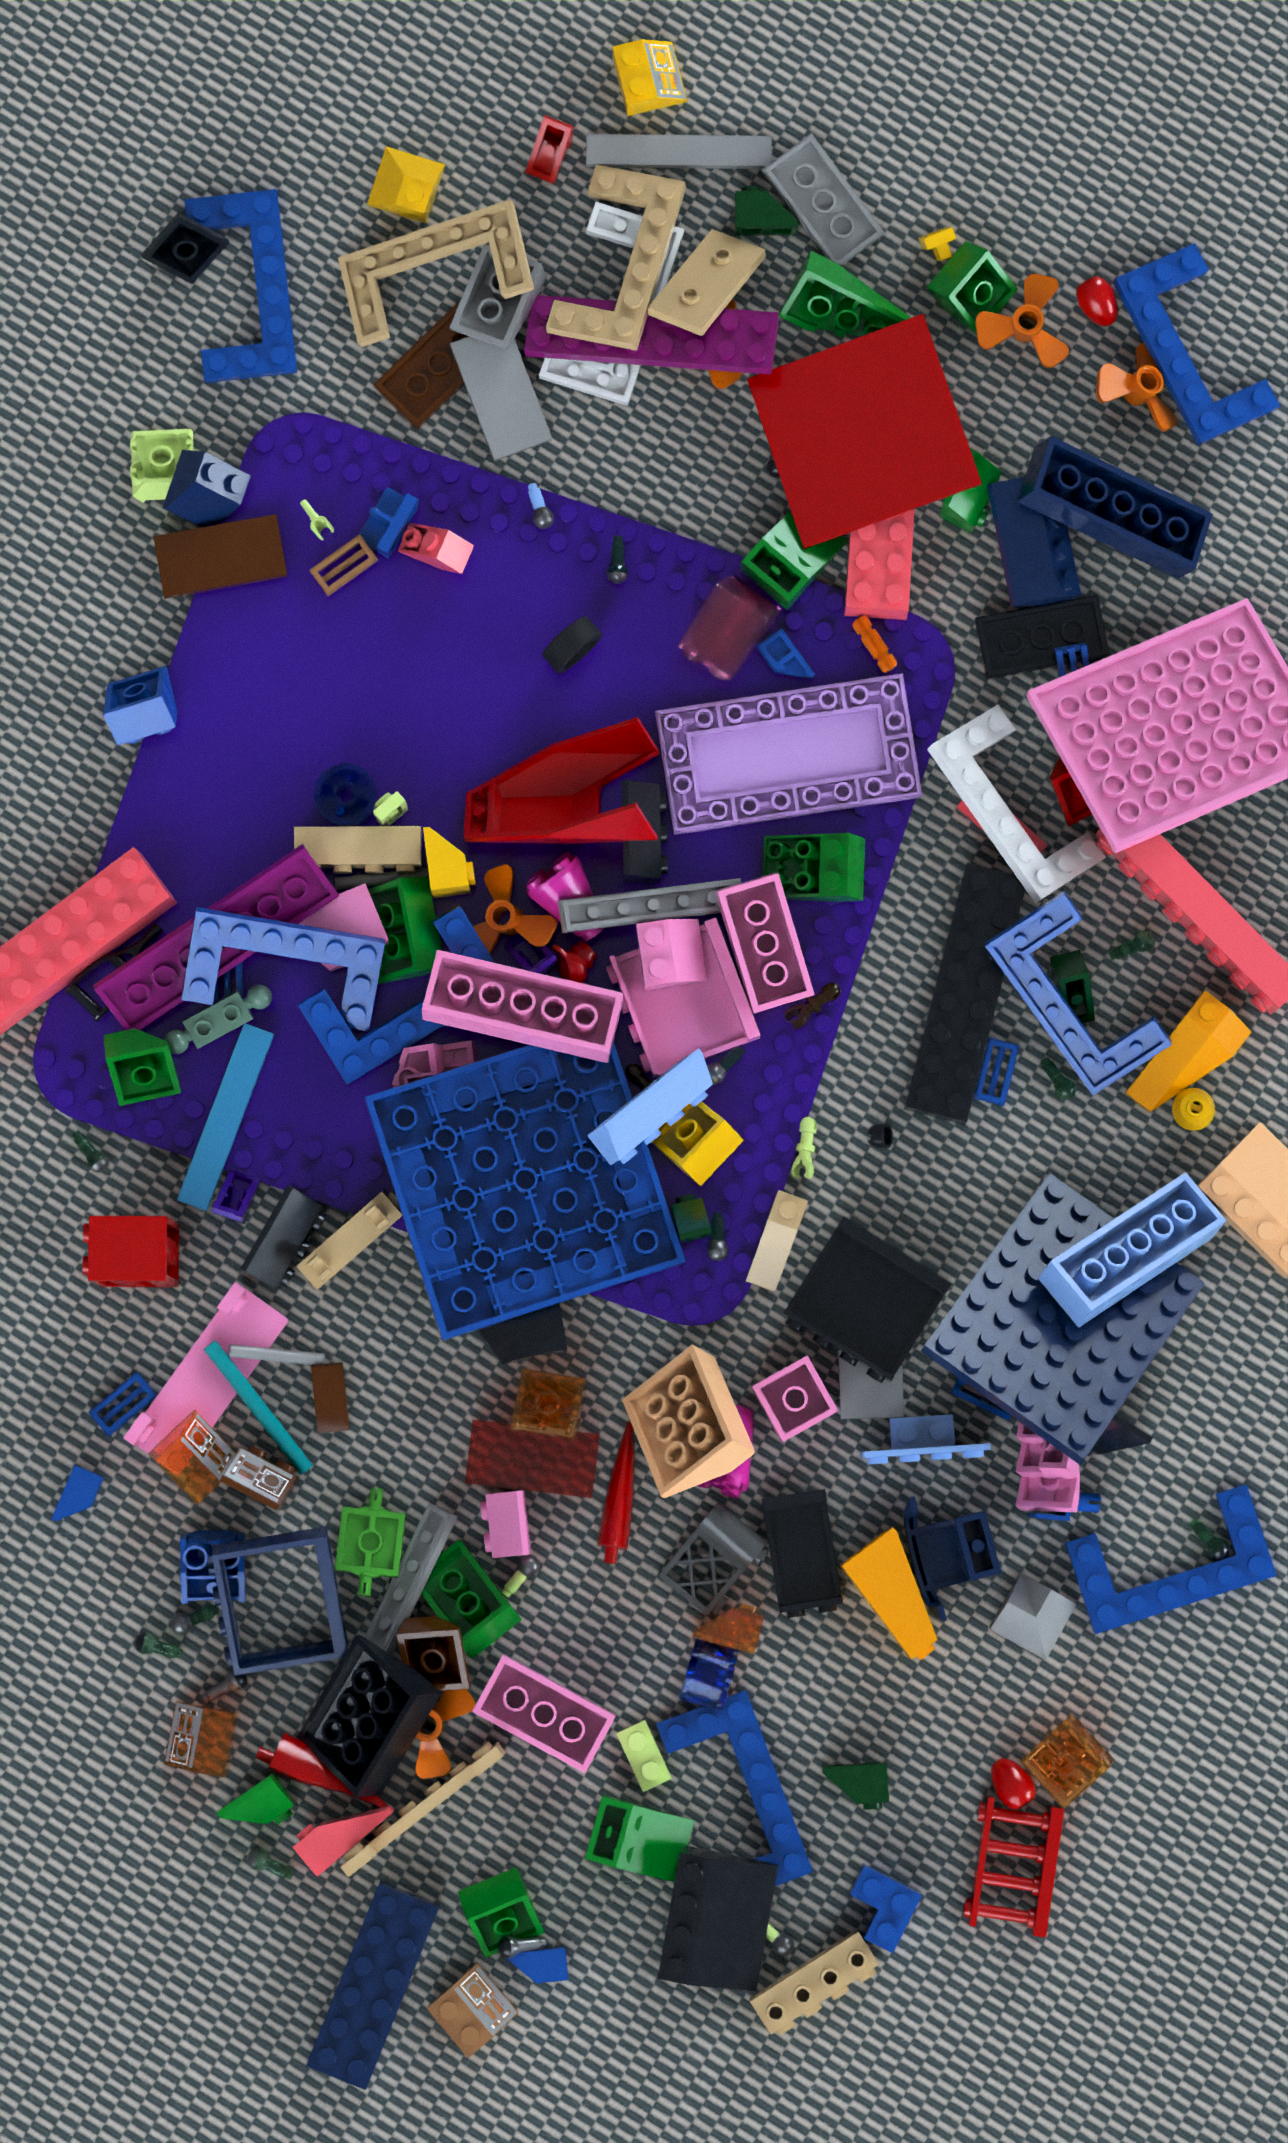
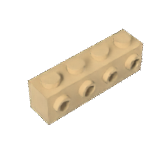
M421 826L294 827V849L304 844L321 869H333V873L350 874L352 869L365 868V873L369 874L384 873V868H396L397 873L408 874L415 873V868H422Z
M856 1929L749 1998L770 2035L776 2031L779 2035H782L795 2026L793 2020L802 2014L808 2018L822 2009L820 2003L830 1996L833 2000H836L849 1991L847 1985L857 1979L862 1983L875 1975L877 1972L874 1968L879 1963Z

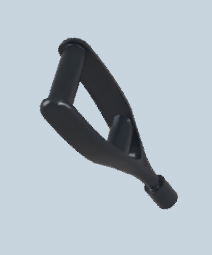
M154 922L144 933L145 936L138 942L113 952L87 967L67 986L65 993L75 998L94 1017V1021L99 1022L110 1011L107 1006L102 1008L78 984L91 972L108 961L116 969L127 962L122 957L123 955L131 954L132 958L143 952L149 942H153L163 930Z

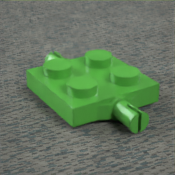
M370 1488L369 1506L361 1508L342 1507L335 1572L352 1573L360 1577L357 1595L363 1597L365 1584V1597H371L372 1578H399L406 1513L390 1512L381 1508L384 1491L381 1488L377 1490L376 1500V1488Z

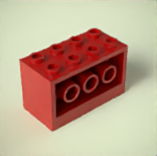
M89 1216V1223H84L83 1242L88 1244V1256L84 1255L82 1261L83 1275H87L88 1281L102 1287H179L180 1224L167 1216Z

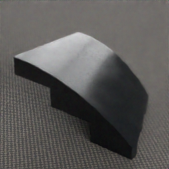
M560 1303L479 1329L481 1336L490 1345L501 1364L530 1361L538 1355L567 1351Z

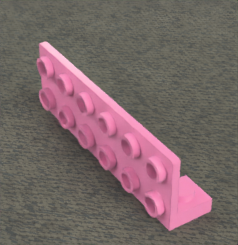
M237 1282L232 1285L217 1306L218 1312L147 1411L140 1413L123 1437L130 1444L139 1447L175 1474H180L194 1455L181 1441L182 1437L196 1450L198 1449L185 1436L193 1421L196 1419L200 1425L195 1421L187 1436H191V1432L197 1427L203 1433V1435L200 1432L193 1434V1439L197 1445L200 1446L204 1441V1436L206 1437L210 1432L196 1418V1415L198 1414L213 1428L237 1395V1392L203 1349L215 1340L227 1355L230 1344L270 1348L289 1322L288 1318ZM230 1357L246 1379L249 1378L261 1361Z

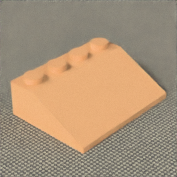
M1259 1122L1197 1186L1227 1222L1285 1278L1288 1277V1148Z
M693 1344L622 1399L660 1496L663 1498L729 1473L755 1454L715 1357Z

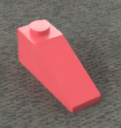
M386 1806L323 1821L315 1828L310 1823L296 1835L300 1841L292 1848L318 1877L395 1810L391 1806Z

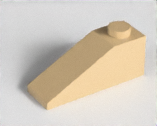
M778 1190L746 1282L776 1292L808 1200Z

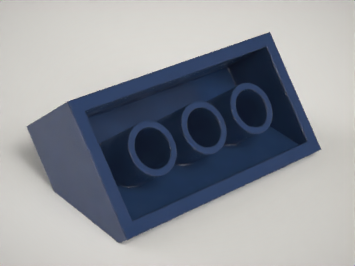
M1025 476L987 485L1011 607L1039 606L1071 600L1081 596L1067 525L1017 502Z

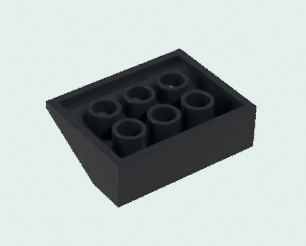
M356 1635L297 1737L309 1746L313 1754L356 1797L381 1795L441 1693L421 1673L365 1637Z
M684 1845L679 1853L657 1979L692 1986L756 1991L779 1864Z

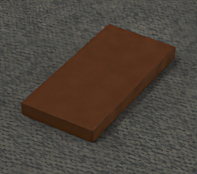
M461 300L373 384V387L416 430L464 385L450 348V343L469 336L452 331L449 328Z
M277 514L153 536L165 599L288 577Z

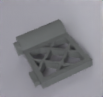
M717 1502L659 1573L658 1577L706 1616L710 1612L717 1615L728 1601L724 1595L751 1562L757 1566L768 1551L764 1548L767 1542ZM698 1536L709 1544L710 1557L692 1559L691 1544ZM714 1549L722 1556H714ZM687 1551L688 1559L679 1560ZM729 1560L738 1569L730 1578L717 1579L715 1561ZM711 1561L713 1579L694 1581L693 1563ZM689 1564L690 1581L677 1582L668 1575L674 1565ZM717 1583H725L718 1592ZM713 1584L714 1598L707 1606L696 1598L695 1585ZM683 1586H691V1593Z

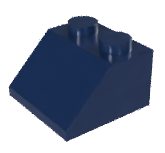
M182 450L162 508L200 528L218 525L241 505L251 475L206 452Z

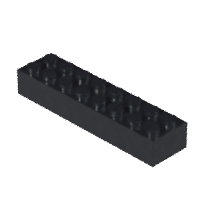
M967 863L964 868L904 1110L965 1125L968 1121L1004 977V972L985 947V942L1018 921L1025 888L1016 875Z

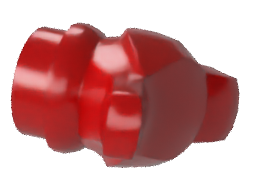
M579 941L576 945L573 944L570 950H564L556 944L552 947L557 954L558 971L561 979L583 983L587 978V969L592 968L593 962L597 959L593 949L583 941Z

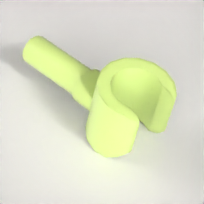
M306 499L300 502V505L312 521L310 524L311 530L320 540H324L320 535L324 528L328 527L334 533V527L326 517L319 516Z

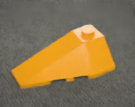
M1205 990L1168 1036L1172 1041V1045L1152 1057L1125 1094L1147 1111L1152 1112L1232 1058L1251 1031L1231 1009Z

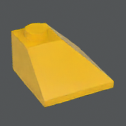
M386 146L367 205L427 223L445 164Z

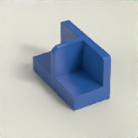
M390 488L384 490L375 508L371 507L369 510L370 516L360 532V535L371 550L387 559L391 557L420 506L418 499L408 493L406 496H403Z

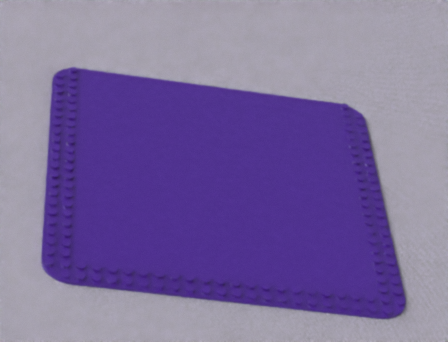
M294 413L277 418L265 425L249 443L239 470L251 475L242 503L220 524L277 514L288 577L195 593L168 668L178 711L176 727L172 728L168 733L162 735L153 734L143 738L95 873L97 875L134 847L142 853L177 901V904L113 952L138 942L155 922L163 932L153 942H149L144 949L146 950L195 917L197 907L208 908L293 851L294 827L380 826L376 821L373 811L377 808L375 803L388 792L393 795L398 791L405 799L408 811L390 826H421L422 868L428 867L423 827L433 829L462 851L467 862H473L476 885H470L471 894L435 899L432 895L436 918L459 904L472 926L486 921V910L494 902L484 881L486 872L504 864L511 866L514 870L510 903L518 906L524 915H550L525 892L527 889L526 884L528 883L527 879L540 869H543L544 872L550 870L554 865L553 861L567 851L571 856L576 855L579 858L593 895L599 896L741 878L742 883L762 877L764 836L851 833L865 838L863 901L787 900L814 994L820 993L822 991L821 988L826 984L835 982L841 989L840 996L833 1002L828 1001L821 1006L822 1010L817 1014L813 1012L806 1024L795 1030L791 1022L799 1016H795L791 1021H787L784 1016L785 1011L792 1006L806 1003V998L752 1013L761 1035L760 1039L705 1059L706 1065L718 1062L725 1069L726 1074L721 1083L711 1085L705 1090L708 1096L702 1102L725 1119L744 1141L702 1186H699L681 1171L653 1143L650 1142L648 1144L676 1233L677 1229L671 1205L677 1204L676 1198L694 1194L695 1199H703L712 1231L711 1236L680 1244L686 1261L684 1264L589 1293L607 1301L680 1325L698 1326L720 1320L731 1313L743 1301L752 1283L746 1282L749 1270L778 1190H784L796 1154V1144L800 1143V1122L803 1118L809 1116L916 799L674 835L655 711L903 673L921 783L931 755L927 749L935 743L954 686L955 663L950 646L945 637L933 624L916 614L908 612L907 620L868 618L872 623L871 628L876 629L888 647V653H892L897 661V666L893 670L883 673L877 664L878 660H874L862 642L861 634L858 635L852 627L853 622L859 617L844 616L845 590L814 580L794 604L786 610L740 571L741 561L745 558L743 556L540 489L545 506L554 515V522L547 529H539L533 523L534 509L528 494V484L322 415ZM386 488H390L403 496H406L408 493L418 499L420 506L410 523L450 530L474 545L463 573L459 574L438 569L400 553L398 549L402 542L401 537L389 559L373 551L379 561L329 597L309 571L360 534L370 516L369 510L371 507L375 508ZM304 499L309 502L319 516L326 517L334 527V533L328 527L321 531L320 535L324 539L323 541L310 528L312 521L300 505V502ZM358 544L319 572L321 577L362 549L361 545ZM364 555L326 583L328 587L368 559V555ZM611 572L628 574L627 579L620 584L612 583L607 578V574ZM587 616L602 633V638L579 662L563 673L558 674L544 659L542 653L549 643L565 628L579 618ZM782 628L815 673V677L808 679L774 673L757 650L756 645ZM638 717L659 749L657 756L602 788L601 813L622 807V780L660 785V793H666V812H660V824H667V843H661V855H667L668 874H661V883H624L623 842L580 844L466 842L464 839L466 793L551 744ZM365 868L352 869L350 874L333 873V869H322L335 889L336 877L369 874L365 873ZM384 868V872L396 871V868ZM350 889L337 890V892L341 894ZM509 910L501 915V925L506 924L510 920ZM722 914L680 918L698 919L699 926H701L705 921L716 917L743 987ZM557 921L558 925L551 939L546 944L556 958L557 954L552 949L554 944L564 950H570L573 944L576 945L579 941H583L581 936L577 937L572 932L562 933L559 921ZM636 924L604 928L595 937L585 942L596 953L597 959L593 962V967L587 969V978L583 984L621 992L618 983L612 985L606 967L611 965L609 961L610 956L614 955V957L639 949ZM439 934L442 951L450 952L443 938ZM501 934L490 956L497 964L521 969L503 946L515 935L507 936ZM255 952L242 961L244 998L247 997V993L252 986L262 984L270 989L272 1001L265 1009L251 1008L253 1020L246 1024L274 1034V1038L223 1170H233L260 1179L259 1182L282 1190L290 1186L314 1201L357 1214L384 1189L388 1194L391 1191L395 1192L364 1099L366 1096L393 1088L392 1082L399 1070L402 1051L347 1085L297 1003L324 987L340 1013L348 967H342L330 972L320 962ZM131 954L122 956L127 962L132 959ZM109 961L99 966L78 984L102 1008L106 1004L94 990L93 985L116 970ZM558 964L545 975L561 978ZM235 967L230 969L231 993L236 991ZM224 974L218 977L219 1000L224 998ZM431 974L377 984L369 1031L349 1028L356 1040L425 998ZM67 986L52 996L33 1053L36 1081L46 1099L56 1109L71 1118L192 1159L243 1025L197 1049L192 1040L189 1042L185 1052L181 1054L171 1053L181 1094L119 1106L105 1057L104 1035L124 1031L125 1029L111 1011L99 1022H95L94 1017L75 998L65 993ZM184 1000L140 1031L164 1040L165 1035L173 1029L186 1030L182 1022L183 1019L209 1005ZM621 1010L614 1044L633 1099L642 1089L626 1076L625 1069L629 1064H637L644 1070L639 1057L644 1051L640 1042H633L628 1025L633 1024L629 1012L623 1014ZM443 1025L409 1047L431 1043L445 1045L472 1040L476 1042L477 1059L480 1061L528 1046V1044ZM649 1071V1072H647V1073L644 1072V1074H645L651 1081H652V1080H656L657 1078L660 1077V1076H658V1077L653 1078V1075H652V1072H651V1071ZM403 1216L390 1226L407 1232ZM710 1241H726L729 1253L724 1260L713 1261L708 1257L707 1248Z

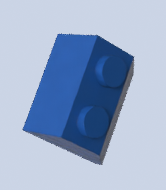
M166 666L107 684L103 716L117 746L124 743L134 744L142 740L143 737L153 734L162 735L176 727L178 711Z

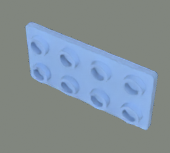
M953 1414L890 1418L891 1450L860 1452V1459L867 1458L868 1465L888 1463V1457L899 1456V1463L920 1461V1455L931 1454V1460L952 1459V1453L962 1452L963 1458L984 1457V1451L991 1450V1443L955 1446Z

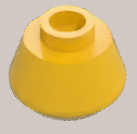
M1185 1089L1173 1101L1172 1115L1174 1120L1186 1130H1201L1208 1126L1214 1118V1101L1202 1089Z

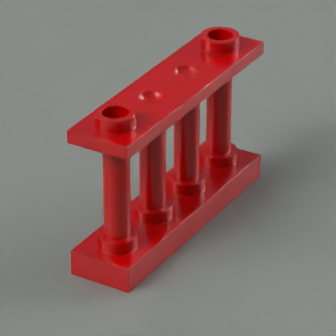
M986 1795L985 1802H979L977 1821H982L972 1894L971 1898H965L963 1917L968 1918V1925L976 1927L977 1916L1025 1923L1026 1927L1031 1928L1033 1936L1046 1938L1065 1809L1049 1805L1048 1812H1043L1041 1815L994 1807L995 1798ZM996 1820L1040 1827V1831H1045L1044 1844H1038L1037 1847L989 1839L991 1821ZM987 1852L1036 1859V1863L1041 1864L1039 1876H1033L1032 1879L984 1871ZM982 1884L1031 1891V1895L1036 1896L1035 1906L1026 1911L979 1903Z

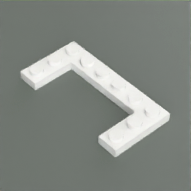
M595 202L586 234L633 248L643 216ZM674 227L653 300L669 281L684 235V229ZM544 358L539 379L628 406L641 365L608 363L607 365L594 361Z
M996 705L936 741L927 750L1036 904L1100 863L1106 857L1088 832L1046 859L1041 855L973 758L1008 737L1016 730L1000 706Z

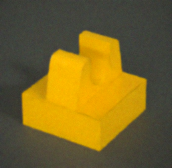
M944 227L918 238L922 249H932L937 261H943L952 257L948 242L956 239L952 227Z

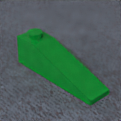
M813 251L809 252L798 270L779 311V317L805 330L814 332L817 329L835 332V336L845 337V334L861 337L911 318L839 264Z

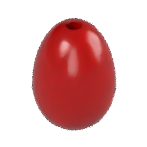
M1093 276L1077 286L1076 299L1078 305L1091 321L1103 327L1110 326L1116 321L1118 317L1116 296L1112 287L1104 278Z
M1007 1758L998 1759L992 1764V1784L1003 1804L1013 1810H1019L1035 1798V1784L1031 1776L1019 1764Z

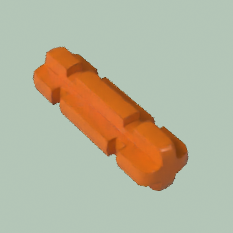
M863 615L853 622L852 627L858 635L861 634L862 642L874 660H878L877 664L881 671L887 673L897 666V661L892 653H888L889 649L876 629L871 628L872 623L868 617Z

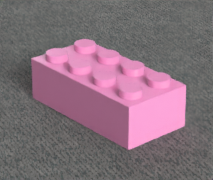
M772 873L716 890V898L752 1013L761 1012L815 995L779 873Z
M505 1654L502 1655L472 1711L583 1773H586L616 1717V1714Z

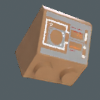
M478 1963L427 2006V2010L467 2058H470L518 2014L516 2008Z

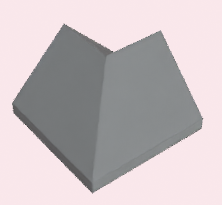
M1020 1573L990 1629L1046 1660L1076 1604Z

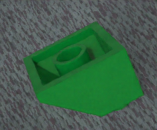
M135 1028L104 1035L105 1057L119 1106L181 1094L168 1041Z
M274 1772L216 1813L219 1818L261 1824H268L274 1820L278 1825L293 1815L290 1808L296 1805V1803Z

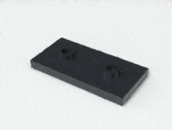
M1098 595L980 616L974 619L986 680L1057 667L1054 648L1086 643L1089 661L1110 656ZM1080 651L1075 652L1076 662L1080 663ZM1068 653L1063 654L1064 665H1070Z

